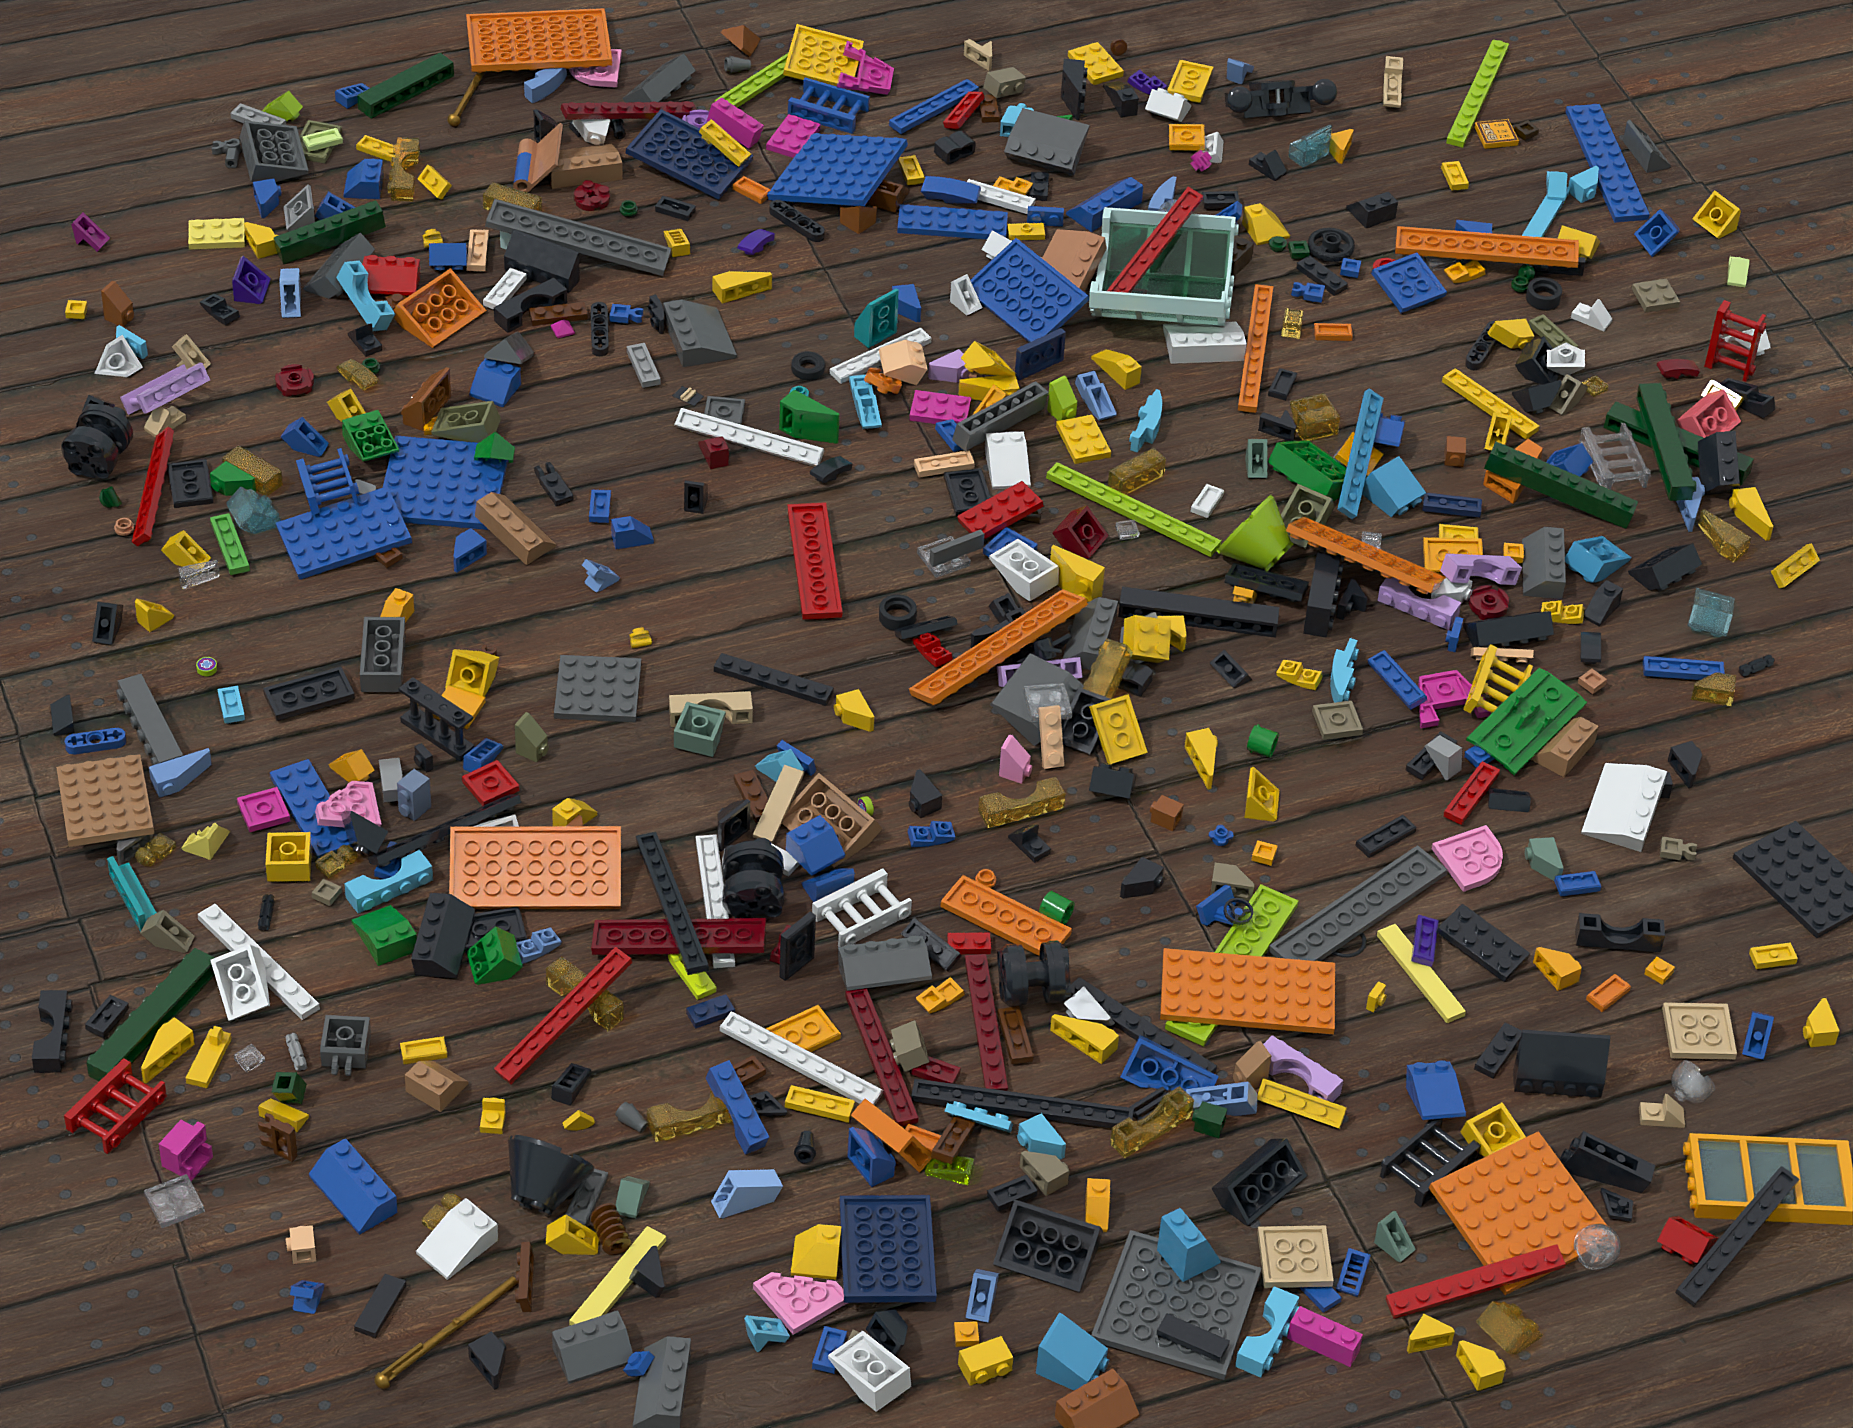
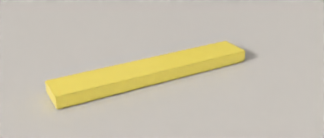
M1396 924L1377 931V937L1446 1023L1465 1016V1009L1432 968L1411 961L1413 945Z
M647 1226L569 1320L570 1325L607 1314L633 1282L629 1277L634 1267L652 1246L657 1245L659 1250L666 1242V1236Z

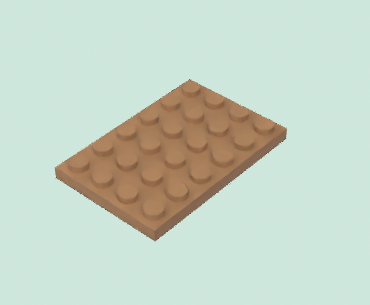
M140 754L56 767L69 847L154 834Z

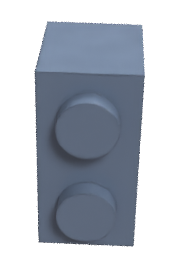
M413 769L397 782L399 812L403 816L415 821L431 808L430 778Z

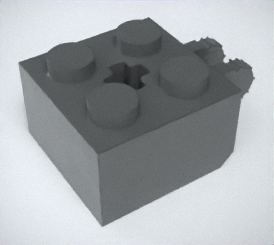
M325 1016L320 1047L321 1065L331 1066L332 1075H337L339 1067H345L346 1076H351L352 1068H366L371 1039L370 1017Z

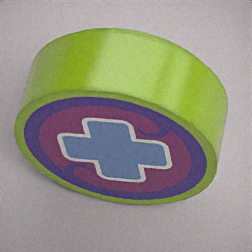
M203 657L196 663L197 672L202 676H211L217 672V662L214 658Z
M868 796L859 798L857 805L872 816L874 807L871 799Z

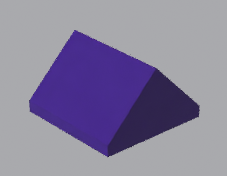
M244 256L240 258L232 280L234 301L261 304L271 278Z

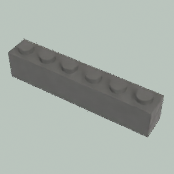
M1036 381L957 423L952 441L964 451L973 448L985 441L986 433H1000L1044 409L1049 392Z
M142 674L118 680L119 689L116 690L118 700L123 701L126 715L130 714L131 725L133 729L137 728L138 739L140 742H144V750L147 756H151L152 766L182 757L183 754Z

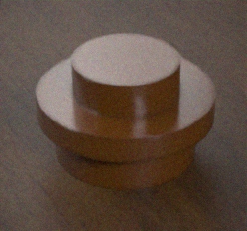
M1115 39L1111 42L1110 50L1116 56L1123 55L1127 50V43L1123 39Z

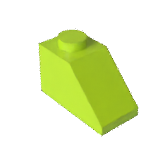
M287 91L268 103L262 111L285 119L287 122L288 120H295L300 115L298 112L303 106L290 91Z
M1062 376L1049 384L1047 411L1058 421L1074 418L1077 412V400L1066 376Z

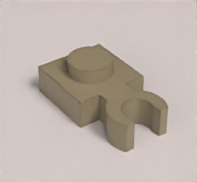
M1662 836L1660 857L1681 860V856H1684L1688 860H1695L1697 844L1688 843L1685 845L1682 839Z

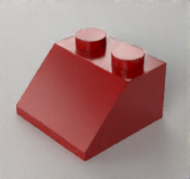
M1679 1216L1669 1217L1657 1242L1663 1244L1661 1246L1662 1249L1672 1254L1676 1251L1682 1255V1260L1694 1265L1695 1262L1699 1263L1717 1242L1718 1237Z

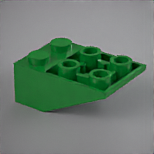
M793 390L780 401L779 430L794 438L837 444L839 440V413Z
M379 410L342 420V436L349 449L363 462L399 452V448Z

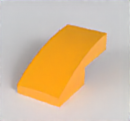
M999 176L993 186L1026 196L1033 183L1018 177L1011 181Z
M1472 260L1464 265L1458 262L1444 269L1445 274L1453 283L1467 282L1486 275L1485 269L1476 260Z
M950 977L936 988L933 985L917 996L916 1000L930 1014L951 1005L963 997L965 993Z

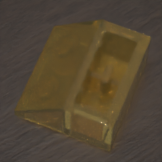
M1325 393L1290 401L1293 420L1297 426L1296 431L1303 441L1338 434L1340 416Z
M1492 1301L1476 1321L1507 1353L1518 1354L1543 1336L1538 1330L1539 1326L1533 1320L1526 1319L1522 1315V1309L1514 1303L1507 1304L1504 1301L1502 1303Z

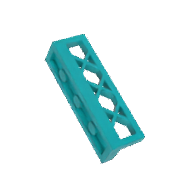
M114 857L107 858L109 875L141 932L147 918L156 914V911L130 864L126 863L118 866Z

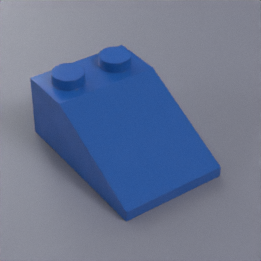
M1440 1060L1435 1063L1417 1062L1407 1065L1406 1089L1422 1120L1466 1116L1456 1073L1450 1061Z

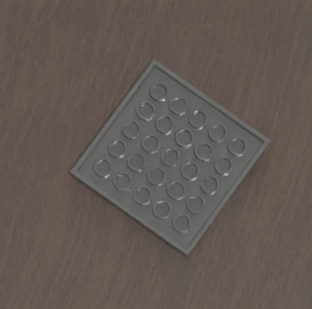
M1130 1230L1091 1336L1106 1346L1225 1380L1262 1268L1217 1255L1221 1260L1220 1264L1182 1282L1157 1251L1159 1238ZM1166 1313L1230 1340L1221 1361L1218 1362L1156 1335L1157 1329Z

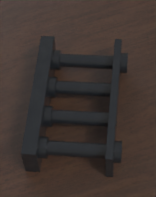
M412 677L398 688L399 692L410 698V710L400 717L401 723L461 762L464 760V756L475 747L463 735V727L473 720V716ZM418 704L425 708V712L419 709ZM433 714L440 718V722L434 719ZM448 724L455 728V732L449 729Z
M1443 1118L1429 1120L1420 1132L1391 1156H1386L1381 1162L1380 1177L1384 1179L1393 1172L1413 1187L1416 1193L1414 1203L1419 1207H1422L1434 1197L1429 1189L1432 1182L1474 1163L1479 1156L1481 1145L1475 1140L1469 1145L1463 1146L1441 1129ZM1436 1136L1458 1152V1154L1453 1158H1449L1428 1141ZM1422 1148L1444 1166L1439 1170H1434L1413 1153ZM1408 1160L1429 1176V1179L1425 1182H1419L1399 1165Z

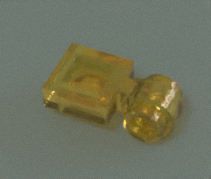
M159 833L145 844V848L141 847L137 850L135 858L137 862L144 866H152L156 858L162 860L176 849V842Z
M342 845L337 850V854L331 850L316 860L315 864L321 872L330 878L344 869L346 864H353L357 860L358 855L350 845Z
M446 1193L441 1200L443 1208L436 1204L422 1218V1224L433 1231L445 1215L462 1201V1198L454 1193Z

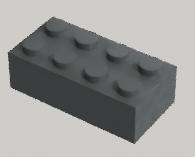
M364 617L360 664L361 692H399L398 688L403 685L406 640L405 617Z

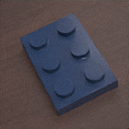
M1062 328L1017 348L1016 379L1020 381L1064 360L1066 332Z

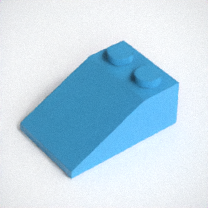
M1599 536L1574 541L1565 556V562L1571 570L1579 572L1586 581L1593 583L1604 580L1629 562L1632 557L1605 537Z

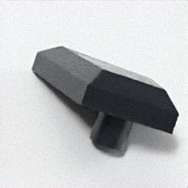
M768 1091L748 1096L758 1116L787 1115V1110Z
M1601 1188L1600 1193L1608 1217L1632 1221L1633 1201Z

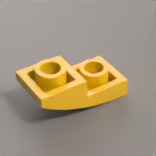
M1562 600L1542 602L1541 611H1551L1552 622L1566 624L1583 623V604L1563 606Z
M1283 660L1276 672L1277 676L1283 680L1312 690L1317 689L1323 678L1322 671L1303 669L1302 662Z

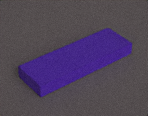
M1418 915L1411 956L1412 962L1432 967L1439 920Z

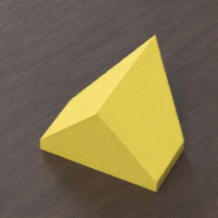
M213 823L211 827L207 826L202 832L198 830V835L192 833L181 849L211 860L230 831Z

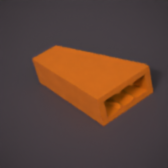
M1529 439L1515 448L1520 452L1541 460L1543 448ZM1488 470L1485 472L1483 485L1514 504L1525 486Z
M866 1098L851 1114L858 1123L872 1132L876 1138L880 1139L882 1143L919 1173L932 1159L931 1152L912 1134Z

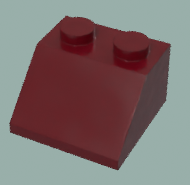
M1087 505L1072 510L1052 533L1064 549L1086 559H1089L1109 536Z

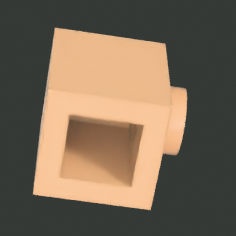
M313 1225L290 1228V1237L286 1238L287 1252L292 1251L293 1264L315 1262Z

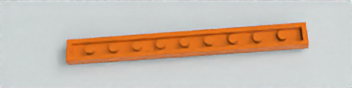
M1255 284L1238 411L1254 413L1257 411L1273 286Z

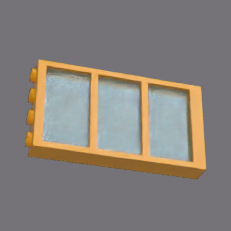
M1689 1133L1687 1142L1683 1144V1155H1687L1685 1171L1689 1173L1687 1188L1692 1193L1690 1196V1208L1694 1209L1695 1218L1736 1220L1782 1165L1798 1177L1799 1181L1766 1221L1853 1225V1166L1849 1141Z

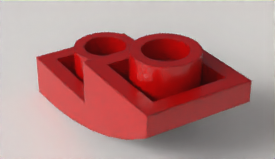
M924 633L920 637L913 639V644L918 651L935 667L953 660L952 653L943 648L940 639L931 633Z

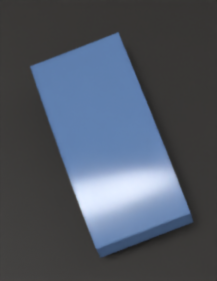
M552 928L532 932L531 939L516 942L522 964L549 953L561 945L562 941Z

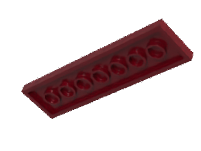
M766 918L691 919L704 954L764 953ZM666 919L595 920L591 946L592 955H608L615 947L626 955L679 954Z

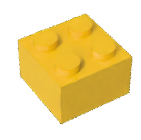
M1138 615L1125 618L1122 657L1153 663L1169 660L1171 620Z
M268 833L266 850L267 882L310 881L312 858L311 833Z

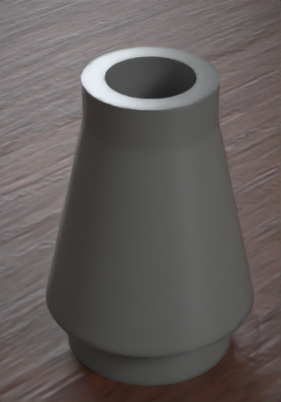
M734 56L726 57L724 60V69L729 71V73L750 70L751 68L750 60Z
M624 1102L615 1113L619 1122L637 1130L639 1133H642L649 1124L632 1103Z

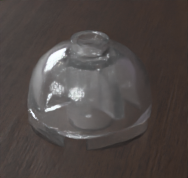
M1682 1061L1673 1071L1671 1083L1675 1090L1674 1095L1682 1102L1684 1100L1690 1103L1703 1102L1712 1095L1716 1088L1707 1075L1703 1077L1699 1073L1701 1069L1690 1061Z
M1591 1224L1579 1230L1575 1236L1574 1251L1577 1250L1578 1260L1586 1268L1592 1270L1604 1269L1616 1262L1621 1250L1620 1238L1607 1225Z

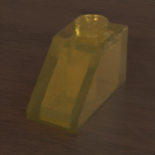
M1715 672L1694 684L1691 700L1731 706L1735 693L1736 675Z

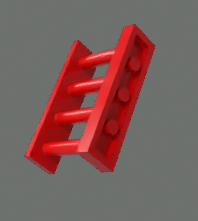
M1724 300L1717 310L1704 367L1712 369L1715 363L1726 364L1745 371L1742 381L1746 382L1749 376L1754 375L1756 370L1754 362L1761 334L1764 333L1767 323H1764L1766 315L1762 314L1758 322L1732 313L1729 310L1731 302ZM1731 320L1755 329L1754 335L1728 327L1726 321ZM1727 334L1751 343L1750 350L1726 342L1723 339V335ZM1724 348L1748 357L1747 363L1745 364L1723 356L1719 351Z
M123 1058L64 1115L66 1130L74 1133L79 1127L83 1126L102 1138L103 1150L108 1154L113 1148L118 1147L121 1140L155 1107L164 1102L167 1097L165 1082L160 1081L154 1088L133 1077L131 1062ZM124 1084H129L146 1094V1096L138 1103L118 1090ZM114 1098L131 1108V1110L123 1117L103 1104L108 1099ZM98 1112L117 1124L110 1131H107L90 1121L89 1118Z

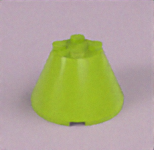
M1272 495L1268 496L1251 513L1249 518L1242 522L1222 543L1217 552L1268 571L1294 545L1286 531L1274 497Z

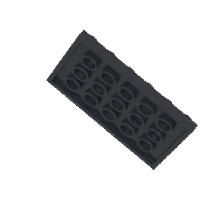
M1797 821L1734 853L1732 859L1816 938L1853 919V874Z

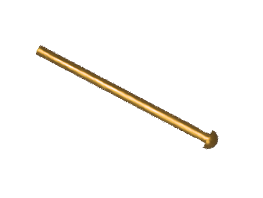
M485 72L476 73L454 114L448 116L447 121L449 125L458 126L461 123L460 116Z
M510 1277L461 1316L455 1317L448 1326L424 1344L419 1343L385 1370L378 1372L375 1376L376 1386L380 1389L389 1388L390 1380L517 1284L516 1278Z

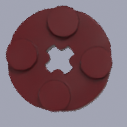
M590 180L584 181L574 191L576 206L585 211H594V208L599 207L600 210L604 209L610 202L609 187L593 183Z
M299 364L286 365L281 368L280 373L275 375L276 387L286 397L303 393L308 394L312 391L314 384L313 372L308 367L307 369L302 368V365Z
M1484 585L1472 591L1469 606L1478 615L1479 619H1493L1507 614L1509 597L1502 589L1498 588L1497 591L1491 589L1492 586Z

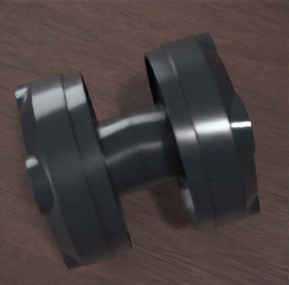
M88 404L78 418L76 428L67 434L61 445L62 455L68 463V469L71 473L91 478L106 479L109 477L117 464L119 454L129 446L133 439V429L127 419L126 412L119 407H110L102 404Z
M758 838L743 841L736 845H729L724 849L722 871L726 882L722 891V904L724 909L735 918L768 919L782 914L784 889L780 880L784 870V859L782 853L771 845L770 840Z
M1058 940L1041 943L1039 960L1026 961L1025 952L1021 944H1005L1001 950H997L1000 998L1009 1007H1020L1027 1004L1028 987L1042 986L1046 1003H1063L1067 998L1071 997L1068 949Z

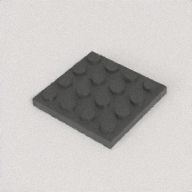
M560 655L554 719L636 722L641 658Z

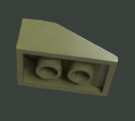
M493 401L445 407L440 409L431 433L435 436L456 441L479 443L497 431L501 417Z
M1297 484L1281 517L1286 529L1289 523L1302 517L1325 525L1335 506L1332 498ZM1288 532L1290 540L1294 545L1307 549L1309 546L1308 540L1303 538L1301 540L1295 539Z

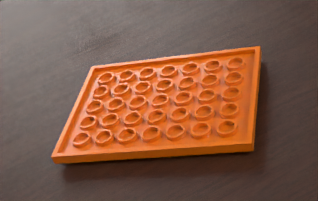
M605 8L466 14L472 72L612 66Z

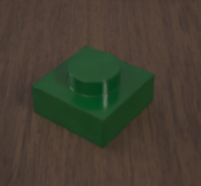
M1289 241L1288 249L1291 259L1306 258L1310 255L1307 241Z

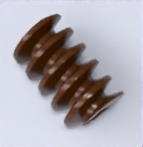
M605 1203L597 1207L592 1212L590 1219L603 1251L609 1255H617L628 1250L631 1240L616 1205Z

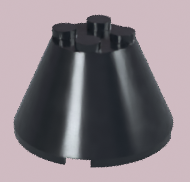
M510 1135L508 1139L511 1200L520 1203L519 1206L524 1209L532 1210L534 1207L539 1209L540 1213L551 1216L552 1212L594 1172L595 1167L590 1162L576 1154L572 1156L561 1153L562 1148L522 1135H515L514 1139Z

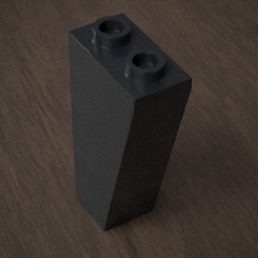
M1585 1131L1578 1138H1573L1569 1149L1565 1148L1560 1157V1161H1562L1569 1174L1642 1193L1651 1183L1655 1169L1654 1164Z

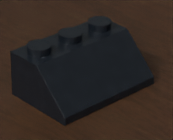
M1736 431L1716 432L1699 440L1700 482L1705 488L1704 495L1733 493V489H1740Z
M1691 543L1669 547L1632 568L1628 573L1648 590L1657 589V591H1662L1669 587V583H1676L1682 580L1683 575L1696 572L1695 568L1702 565L1694 544Z

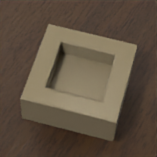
M323 879L313 890L312 898L331 906L342 893V887Z

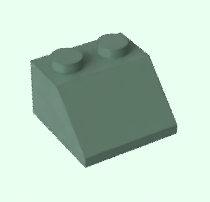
M686 702L674 729V747L713 757L720 741L726 711Z

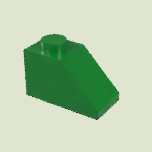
M227 461L210 473L211 487L225 496L254 494L256 492L255 477Z

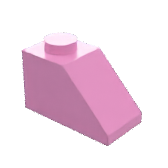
M1008 735L1001 747L999 776L1022 784L1025 777H1029L1032 771V765H1030L1031 756L1012 735Z

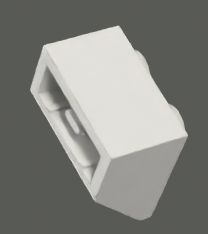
M1158 88V90L1152 89L1145 109L1150 113L1182 122L1192 105L1187 102L1188 99L1184 98L1183 95L1174 93L1173 96L1167 90Z

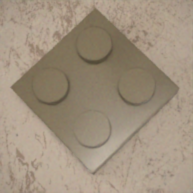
M1667 279L1633 283L1632 291L1645 312L1678 308L1680 305V301Z
M1352 701L1313 705L1312 712L1323 740L1362 735L1363 728Z

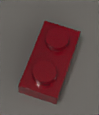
M928 1056V1063L913 1068L911 1072L912 1075L929 1081L955 1084L960 1075L961 1067Z

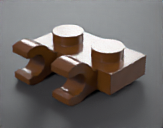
M266 1113L265 1121L269 1123L264 1124L259 1121L258 1129L261 1132L267 1133L270 1137L260 1136V1143L263 1146L273 1148L275 1154L293 1162L298 1156L295 1128L289 1123H283L274 1119L273 1115Z

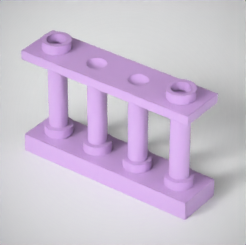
M198 363L188 369L183 364L121 396L120 399L128 415L141 408L143 413H148L210 381V378L203 363Z

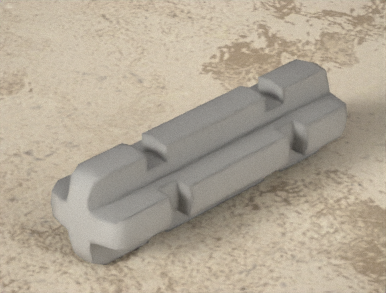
M295 1033L287 1034L285 1037L286 1043L289 1047L295 1070H305L307 1063L300 1042H298V1036Z

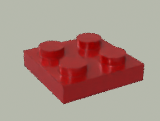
M498 760L462 776V783L482 806L520 791L519 784Z

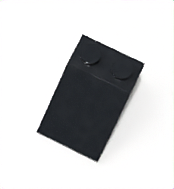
M1080 687L1078 688L1061 724L1064 746L1090 756L1101 741L1089 707L1111 700L1110 698Z

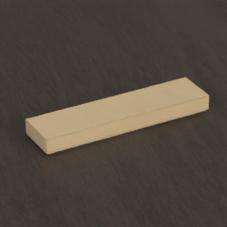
M784 765L753 833V838H766L773 844L803 778L804 771Z

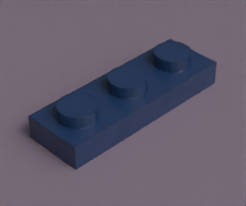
M1426 493L1423 496L1422 511L1480 518L1482 499Z

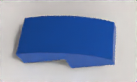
M931 821L929 827L909 826L907 831L912 847L934 846L955 840L951 822Z

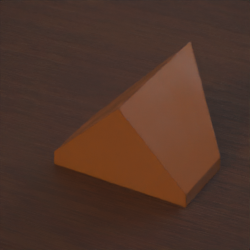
M744 25L724 29L720 32L749 57L761 40L760 37Z
M840 206V223L860 234L876 223L877 206H873V208L866 206L844 208V206Z

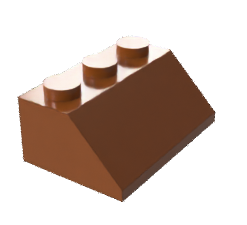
M446 367L431 375L426 382L422 383L420 389L412 395L407 405L403 406L401 415L403 416L404 425L424 431V425L430 422L451 398L450 368Z
M1113 1368L1056 1402L1055 1418L1064 1428H1121L1139 1417L1138 1409L1128 1385Z

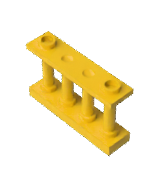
M1490 644L1481 657L1463 710L1471 713L1475 707H1481L1493 713L1498 707L1483 700L1481 694L1485 693L1502 703L1508 696L1489 687L1486 681L1491 680L1514 692L1531 676L1530 673L1533 666L1529 664L1524 672L1513 668L1497 659V656H1495L1497 647ZM1494 666L1519 679L1518 685L1493 673V670L1490 668Z

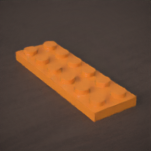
M964 875L945 895L940 904V907L1016 945L1021 944L1024 949L1038 956L1041 943L1058 940L1064 944L1072 932V928Z

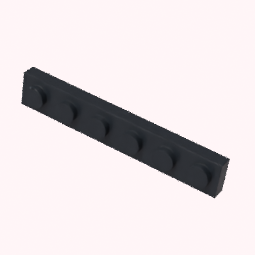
M723 653L720 654L714 665V672L823 706L827 705L834 690V687Z

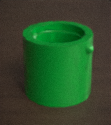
M1259 724L1255 725L1248 739L1247 750L1250 753L1255 752L1271 758L1278 743L1279 733L1260 727Z
M1050 891L1044 897L1039 913L1066 925L1074 911L1075 903L1058 893Z

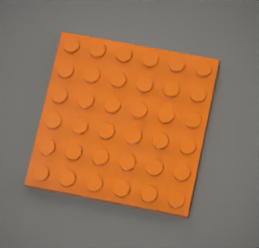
M1539 1131L1436 1180L1429 1186L1433 1195L1484 1266L1558 1244L1567 1265L1613 1242L1615 1239V1235ZM1549 1273L1499 1288L1504 1295H1507Z

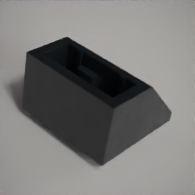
M1099 763V766H1093L1089 791L1131 798L1137 773H1133V768L1121 766L1119 770L1112 769L1113 765L1107 763Z

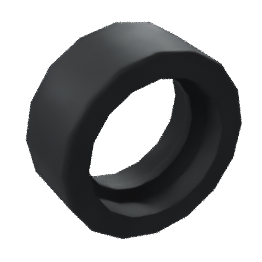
M1550 278L1533 279L1529 282L1526 300L1536 309H1554L1560 303L1562 287L1558 282ZM1545 291L1553 296H1541L1535 292Z
M894 594L887 596L881 601L879 605V621L885 628L894 631L897 628L913 625L916 622L917 606L913 599L905 595ZM892 609H902L909 614L895 617L887 612Z

